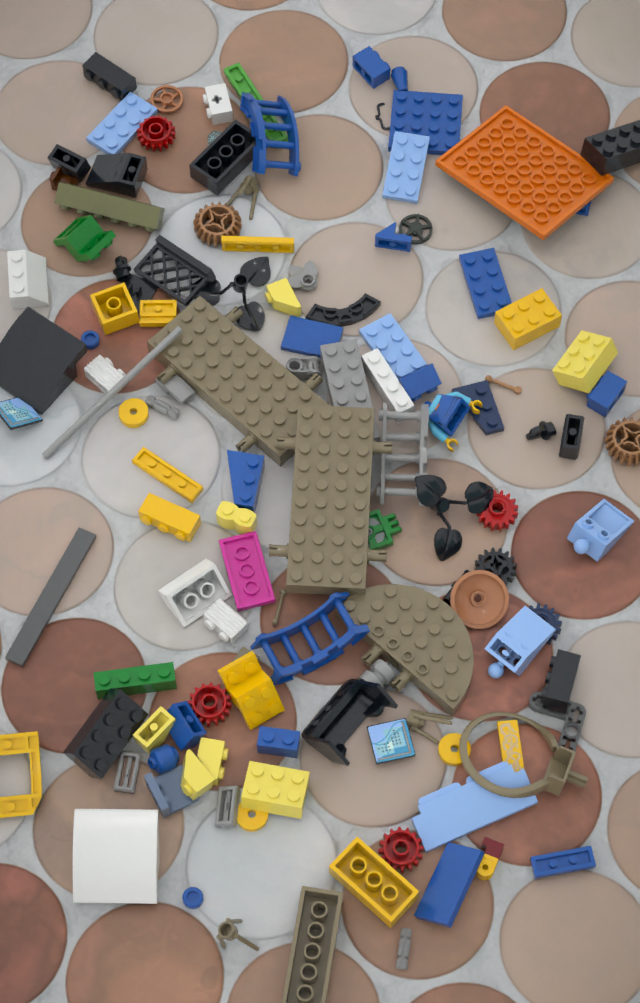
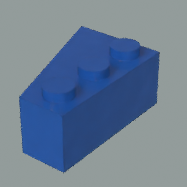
M227 450L234 504L238 508H246L255 513L265 468L264 456Z

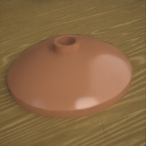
M473 570L465 573L455 582L450 594L451 608L461 618L464 625L475 629L488 628L498 623L505 615L509 604V594L505 583L500 577L486 570ZM477 594L480 595L479 601L474 600V596Z

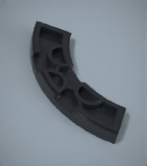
M365 293L358 301L343 309L327 308L314 304L305 319L340 327L358 323L373 314L381 305V301Z

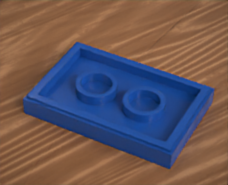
M290 316L282 340L281 350L320 358V345L340 342L343 327Z

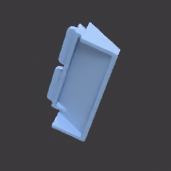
M507 762L498 763L478 772L491 783L501 787L519 788L530 785L525 770L522 769L514 772L512 765H508ZM469 776L466 779V784L463 786L459 783H453L421 797L418 800L420 815L412 818V824L418 837L421 838V844L427 853L448 842H452L538 804V800L535 795L526 798L499 796L487 791Z

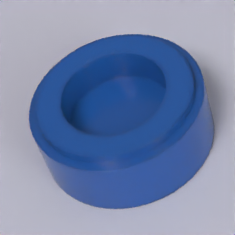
M86 331L81 336V341L86 344L87 349H95L100 344L99 335L95 331Z
M196 887L186 889L182 896L184 905L189 909L199 908L204 900L202 891Z

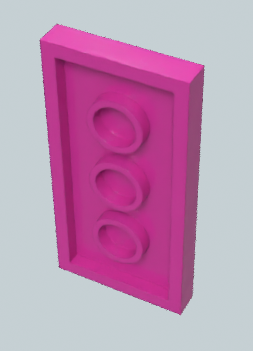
M253 531L220 539L219 545L237 612L275 603L273 589L257 532Z

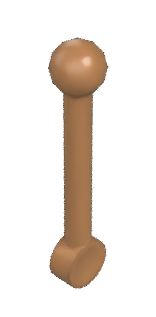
M490 375L485 377V380H488V382H493L513 390L517 395L522 392V388L519 386H510L493 379Z

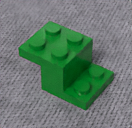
M91 215L76 218L53 242L56 246L64 245L77 262H86L98 258L101 255L100 251L103 248H108L113 243L112 240L116 235L112 230L104 232Z

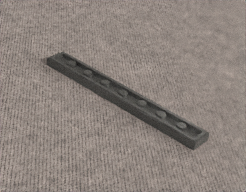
M80 527L77 529L6 654L5 659L7 661L24 667L93 545L96 534Z

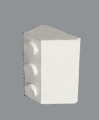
M28 250L7 251L9 295L12 309L49 306L46 258Z
M204 559L158 590L167 607L183 627L201 617L219 598L224 601L232 596L216 565L208 559Z

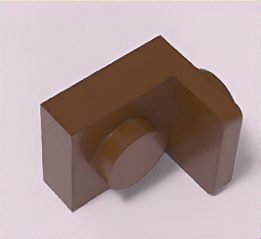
M57 167L49 178L52 190L57 191L59 182L77 186L79 184L78 179L63 174L61 167Z

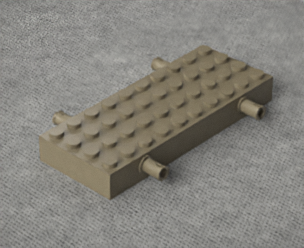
M199 296L147 341L150 353L177 326L183 330L179 336L155 357L156 360L166 367L156 378L158 381L162 380L165 385L173 376H180L201 399L245 436L235 445L239 452L245 453L255 444L281 467L295 454L294 449H276L277 436L289 438L296 436L298 405L330 406L313 392L323 382V379L320 375L318 376L317 373H314L305 383L300 381L233 324L244 315L241 309L235 306L233 310L224 316Z
M298 405L296 436L294 438L277 436L276 449H294L295 451L289 543L287 545L269 544V557H286L288 559L287 593L331 595L335 592H348L350 595L365 594L367 563L369 561L387 562V550H375L368 547L372 456L374 453L392 454V442H375L373 440L375 408Z

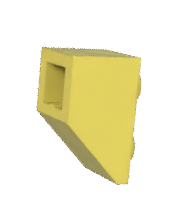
M201 737L197 758L215 778L214 785L218 786L219 780L224 778L225 768L222 765L223 760L227 761L229 749L226 748L225 741Z

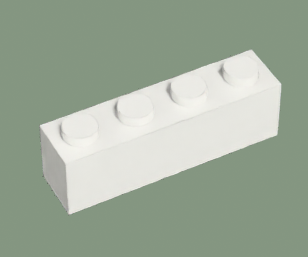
M374 349L362 355L361 360L364 372L383 402L387 403L388 410L390 412H414V403L379 349ZM395 419L397 424L405 421L401 419Z

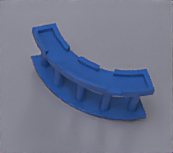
M242 92L240 110L243 111L247 118L251 119V134L256 139V146L253 147L252 171L258 174H265V169L267 168L289 169L288 174L298 177V172L301 169L299 137L296 119L289 102L279 95L277 101L256 100L252 94ZM262 115L280 116L284 124L266 122L263 120ZM265 129L287 131L288 142L268 140L265 135ZM268 147L289 149V162L268 161L266 159V149Z
M335 592L329 596V599L323 605L303 619L269 634L262 633L255 638V642L250 647L252 650L263 648L274 669L273 675L270 677L274 686L292 681V676L302 673L304 676L328 664L345 653L343 650L349 644L354 646L370 632L367 624L360 626L354 624L342 603L350 595L348 592ZM335 607L348 627L347 632L341 638L327 616ZM319 620L322 621L333 641L324 650L319 648L308 628ZM299 632L303 633L313 651V656L305 660H300L289 640V637ZM281 641L294 664L287 667L281 666L270 645Z

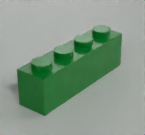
M173 662L93 672L97 699H103L110 688L121 689L126 695L177 689Z

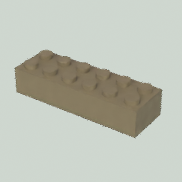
M302 886L282 1003H326L343 904V892Z

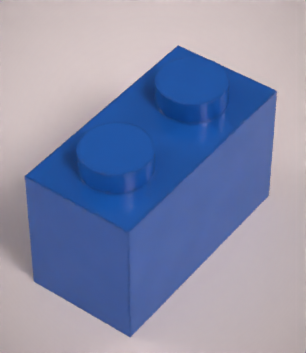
M370 46L353 55V68L373 89L390 79L391 68L389 64L384 62L378 52L374 51Z
M433 363L426 364L398 378L412 402L420 399L421 394L426 391L428 394L438 389L437 386L442 384Z
M607 371L598 380L595 389H592L587 394L586 398L588 401L586 406L606 417L625 391L627 381Z
M187 701L172 704L167 710L176 719L169 733L181 751L195 747L200 742L201 737L203 738L207 734Z
M260 726L257 753L298 758L300 731Z

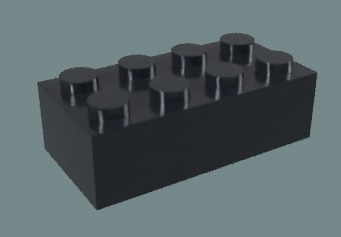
M235 119L189 165L190 177L218 196L253 161V147L256 146V139L252 137L251 129Z
M640 120L586 137L580 155L601 176L640 163Z
M110 688L63 753L90 777L102 779L149 714L121 689Z

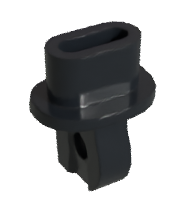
M120 255L115 258L117 268L113 270V274L118 282L128 279L129 272L131 271L127 258Z
M541 421L539 426L532 428L526 434L527 440L537 438L548 440L550 436L556 435L557 432L552 422L546 423Z

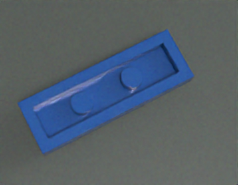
M591 846L530 857L534 879L596 867Z

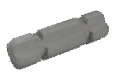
M149 395L145 400L147 406L154 407L155 410L166 416L169 415L172 419H177L180 415L179 409L171 408V405L160 399L156 400V397Z
M401 928L400 931L401 939H399L398 959L396 962V969L406 970L408 965L407 959L409 958L411 942L409 939H411L412 930L409 928Z

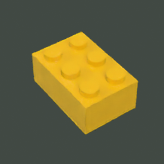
M543 288L496 311L494 324L514 351L560 327L562 314Z

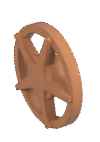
M172 85L159 86L151 94V105L156 107L157 111L161 114L174 113L183 104L182 92ZM165 89H170L177 93L171 94L170 92H166ZM162 90L163 93L160 95V98H154L155 94ZM180 96V102L177 105L174 99ZM154 102L161 103L162 108L157 107ZM168 106L174 107L172 109H166V107Z

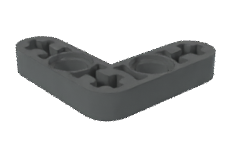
M542 692L531 694L528 705L532 711L565 721L558 744L559 747H565L566 742L569 741V749L576 751L586 715L585 707L579 703L569 701L566 714L542 708L543 699L540 700L539 706L535 705L536 699L541 698ZM579 710L580 715H578L577 721L573 722V712ZM573 727L577 730V734L569 736L566 733V729Z

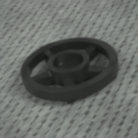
M408 215L400 222L399 234H403L402 226L405 225L409 228L406 235L421 239L412 240V244H422L429 240L432 235V223L423 215ZM416 218L415 222H406L409 219ZM419 219L424 220L428 225H422L419 223ZM430 229L429 234L423 238V230Z

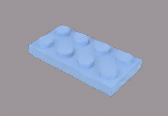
M129 92L86 137V140L105 154H119L137 135V128H140L139 124L143 123L145 118L155 116L158 113L157 108L134 93Z
M395 131L382 198L418 204L430 140L429 136Z
M391 313L359 329V334L371 351L379 349L397 379L427 364Z

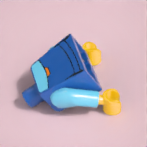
M459 392L445 395L438 394L433 402L426 401L424 403L429 404L428 427L431 433L442 443H447L448 450L454 452L453 448L449 446L451 443L459 445L456 439H449L448 436H453L470 407L474 414L480 413V410L476 409L475 406L482 408L480 400L471 401V398Z

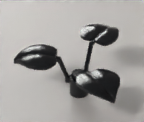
M267 256L258 257L244 263L240 269V274H237L234 277V281L230 282L222 291H220L221 285L218 280L215 279L213 283L208 282L194 299L196 300L201 296L213 306L219 302V295L224 294L233 287L234 291L242 293L244 306L238 307L244 315L236 321L237 324L248 330L259 331L264 324V309L256 301L247 304L246 290L249 282L256 287L264 286L268 283L271 275L269 258ZM199 279L192 285L199 284L203 279Z
M420 475L415 477L419 502L437 511V515L440 516L447 526V529L439 528L434 537L436 555L440 561H445L460 550L462 536L458 530H451V525L442 513L449 509L450 504H468L470 513H482L493 500L494 490L493 487L486 483L476 481L466 488L465 498L467 501L450 500L441 497L447 490L446 483L441 477Z

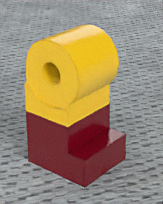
M484 837L481 849L485 850V853L476 872L479 879L489 880L493 876L504 844Z

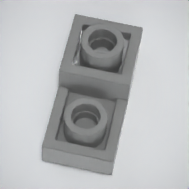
M178 375L173 376L165 385L162 380H155L166 394L170 393L180 405L195 394L191 386Z

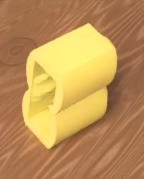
M221 501L216 511L217 523L221 527L235 530L240 535L255 531L257 515L253 511L246 508H238V506L228 501Z

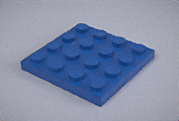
M394 90L388 151H391L394 133L398 131L429 136L427 154L443 155L460 140L463 95Z

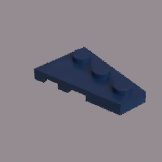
M488 380L452 389L451 393L459 392L471 398V401L480 400L482 402V408L475 406L476 409L480 410L479 414H474L471 411V407L468 412L485 435L504 431V425Z

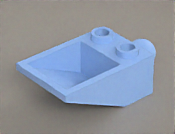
M603 499L575 522L567 539L574 544L576 553H586L598 562L631 527L634 520Z
M524 606L495 634L484 648L499 660L488 667L490 677L500 678L503 675L504 666H507L520 677L556 629L527 606ZM501 648H506V650L502 651L503 654H500Z

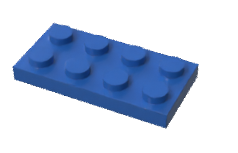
M494 248L459 255L460 265L478 319L495 316L496 311L512 303Z

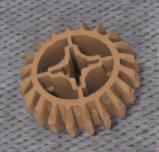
M220 201L217 205H214L213 202L211 206L205 204L204 209L200 208L199 213H196L193 221L194 232L197 238L201 239L202 244L207 242L208 247L211 244H214L215 248L220 244L222 246V236H239L242 229L239 212L234 210L233 206L228 207L227 202L224 205H221Z
M624 417L622 422L617 420L606 432L605 448L609 450V456H614V461L620 460L621 465L627 462L628 467L631 466V463L637 466L640 462V419L634 421L633 417H631L630 421H627ZM620 434L621 441L617 444L616 437Z

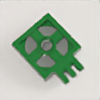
M379 509L370 512L368 547L370 549L380 550L393 545L391 536L402 532L401 527L398 526V520H395L396 515L394 513L382 517Z

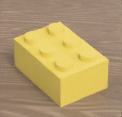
M581 330L552 371L559 385L590 393L614 360L618 351L612 338Z
M249 761L241 795V808L302 819L309 787L310 772Z

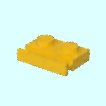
M140 300V327H165L177 316V300Z

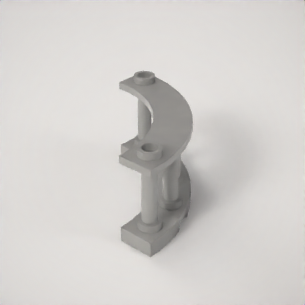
M383 403V409H379V421H383L382 442H386V440L416 441V443H420V449L416 455L381 454V486L377 485L376 497H380V504H384V495L415 496V498H418L416 487L415 489L385 488V481L415 482V477L427 475L428 448L427 440H424V436H428L429 404H421V411L389 412L387 411V403ZM387 419L417 420V422H420V432H416V434L386 433ZM385 461L415 462V464H419V472H415V474L385 473Z

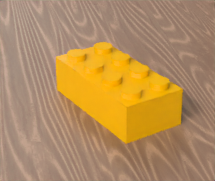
M358 837L329 865V874L390 928L419 898V891Z

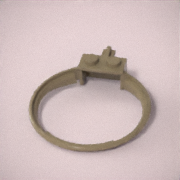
M511 712L486 713L472 720L461 735L459 754L466 772L481 787L499 796L526 798L544 790L559 796L566 781L585 788L588 777L570 770L576 752L563 746L559 747L557 740L550 731L522 715ZM497 716L516 718L536 728L545 737L553 752L543 781L541 779L533 784L519 788H506L485 779L474 768L468 756L467 741L472 730L484 722L485 719Z

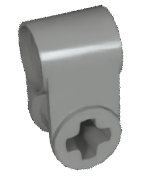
M317 356L293 357L287 361L286 369L299 380H308L314 373L322 377V372L319 368L321 360Z

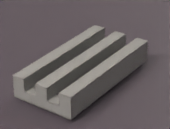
M121 752L114 792L122 791V793L129 792L134 794L141 754ZM126 756L128 757L124 783L123 786H119ZM133 758H136L131 786L127 787Z
M239 786L219 787L215 827H236L240 796ZM224 809H225L224 821H222V820H223V811H224Z

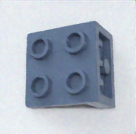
M179 765L155 778L151 772L144 775L145 783L163 818L199 801V797L193 801L181 789L183 765Z

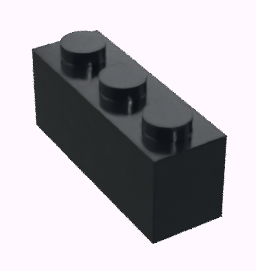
M97 52L82 65L84 77L96 83L101 89L110 92L114 98L123 100L129 92L133 93L137 89L134 76Z
M558 649L556 656L551 657L549 667L553 669L552 672H547L545 679L548 687H543L540 698L544 700L542 708L566 714L581 655Z

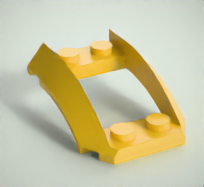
M38 731L0 735V755L29 753L31 770V794L0 797V818L33 815L42 798Z

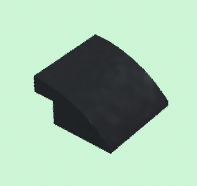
M27 307L0 342V387L14 397H18L42 415L77 377L76 364L87 353L86 344L32 308Z

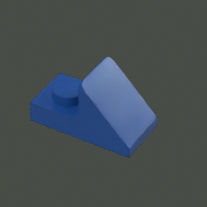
M396 222L375 235V247L406 252L411 251L412 236L396 234Z

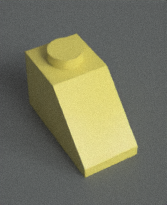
M287 278L266 285L267 293H265V298L268 304L271 303L275 310L296 317L301 316V305Z
M160 706L133 734L135 742L150 754L152 749L159 747L165 741L176 719Z
M189 749L186 751L183 759L180 786L183 793L194 801L212 788L215 778Z

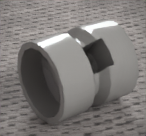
M377 659L370 666V671L366 670L358 680L378 683L384 689V684L389 685L396 678V675L386 662Z

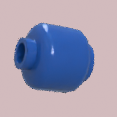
M168 744L152 749L149 754L150 758H148L149 767L159 774L176 768L179 762V754L176 748Z

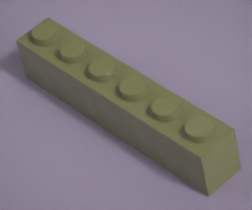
M59 182L54 202L59 204V208L70 210L71 207L77 209V213H93V217L96 218L110 217L112 222L120 223L125 221L131 227L137 228L138 225L144 226V230L154 232L155 229H161L165 211L163 207L65 182Z

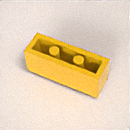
M148 493L138 510L142 523L149 526L153 525L163 533L169 532L181 541L187 540L191 542L201 525L200 515L151 493Z

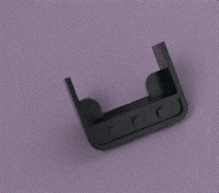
M349 679L307 725L301 736L309 745L331 762L348 766L350 762L345 758L347 748L344 746V743L366 717H378L383 713L385 707L396 709L398 705L380 684Z

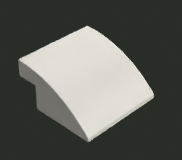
M75 809L73 827V903L157 904L160 865L158 810Z

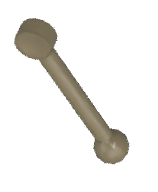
M285 588L280 590L281 596L273 620V625L275 626L278 624L284 596L287 594Z

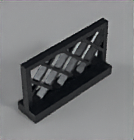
M159 234L155 239L156 244L133 270L187 307L208 282L213 283L216 276L210 267ZM158 250L161 251L163 257L154 259L153 255ZM166 261H175L176 266L166 268ZM163 262L162 269L154 270L155 263ZM151 264V271H141L145 265ZM188 269L189 275L179 276V270ZM176 271V277L167 279V272ZM163 273L164 279L156 281L154 275ZM199 277L203 279L199 284L192 285V279ZM189 279V286L180 287V281ZM167 283H177V288L168 289ZM190 290V294L185 300L181 298L180 292Z

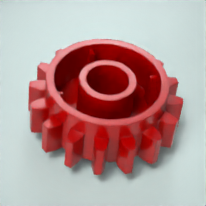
M160 115L145 118L144 122L139 124L140 128H137V138L140 141V145L145 146L146 150L152 148L153 152L156 149L162 152L163 147L168 149V144L173 145V139H176L175 126L172 125V121L168 122L166 117L163 118Z
M494 490L493 500L490 502L489 507L484 512L476 514V516H480L478 522H483L484 528L488 527L491 528V531L499 530L501 532L504 528L509 529V524H515V519L518 517V505H515L516 499L510 500V493L505 496L503 495V490L500 491V494H497L496 490Z
M212 682L209 685L203 683L200 688L195 687V693H190L191 700L188 701V704L200 723L206 722L207 727H210L212 722H214L215 726H218V720L225 722L224 715L229 716L230 711L228 709L232 708V703L229 702L231 697L226 695V688L221 690L220 684L214 686ZM207 702L215 703L211 707L205 706Z
M398 827L396 831L390 829L389 835L384 833L383 839L385 841L379 842V846L382 848L378 849V854L382 855L381 858L395 870L400 869L401 874H404L405 868L411 872L412 865L419 866L418 860L423 858L420 852H423L424 846H419L422 840L421 838L416 839V832L410 833L409 828L402 830L401 827ZM397 847H404L406 852L398 853L395 849Z

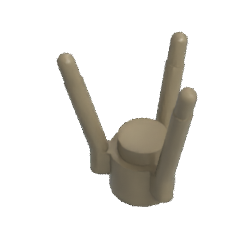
M247 175L227 203L229 207L238 195H242L243 192L245 194L253 193L249 215L250 220L253 219L257 193L259 191L257 187L258 180L251 175Z
M411 709L407 724L411 725L412 731L418 732L430 741L438 744L439 741L421 730L419 726L423 727L426 720L452 725V722L448 720H452L453 717Z
M226 918V921L219 925L216 938L220 941L223 949H226L224 939L232 941L236 938L250 948L259 951V947L238 934V929L234 924L242 923V919Z

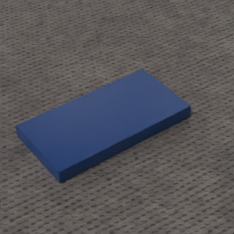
M448 842L414 916L417 919L451 928L482 861L484 852Z

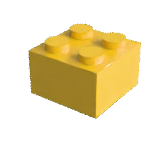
M125 283L90 295L92 307L105 335L139 323L138 311Z

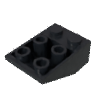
M132 153L97 155L86 185L137 198L148 170L146 157Z

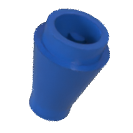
M402 66L392 69L391 78L397 90L408 91L407 70Z

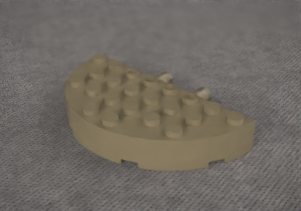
M401 584L373 586L366 588L365 594H352L347 597L342 603L354 624L358 626L367 624L370 630L362 638L371 647L361 657L364 664L367 662L366 665L370 667L381 655L400 672L390 683L395 691L400 692L411 681L453 717L466 698L471 684L474 665L471 639L457 613L447 603L430 592ZM335 607V617H337L343 624H345L340 613Z

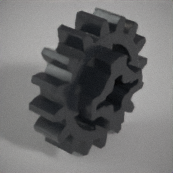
M493 547L491 552L484 550V556L478 555V560L475 561V570H486L494 573L501 578L507 587L508 582L512 583L513 577L516 576L517 571L515 569L517 563H513L514 557H508V551L502 553V548H500L496 552Z

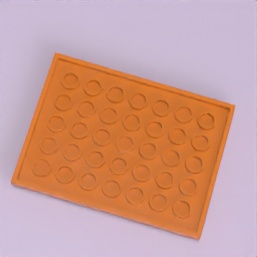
M507 105L435 161V166L542 240H545L612 184L614 177L610 174L601 176L579 153Z

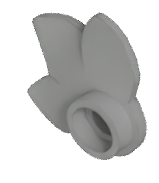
M311 260L305 264L304 268L290 265V277L287 280L291 288H302L305 291L315 289L317 286V267Z

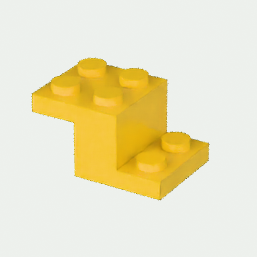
M253 651L217 670L228 695L231 697L232 703L241 711L250 730L285 710L271 678L261 669Z

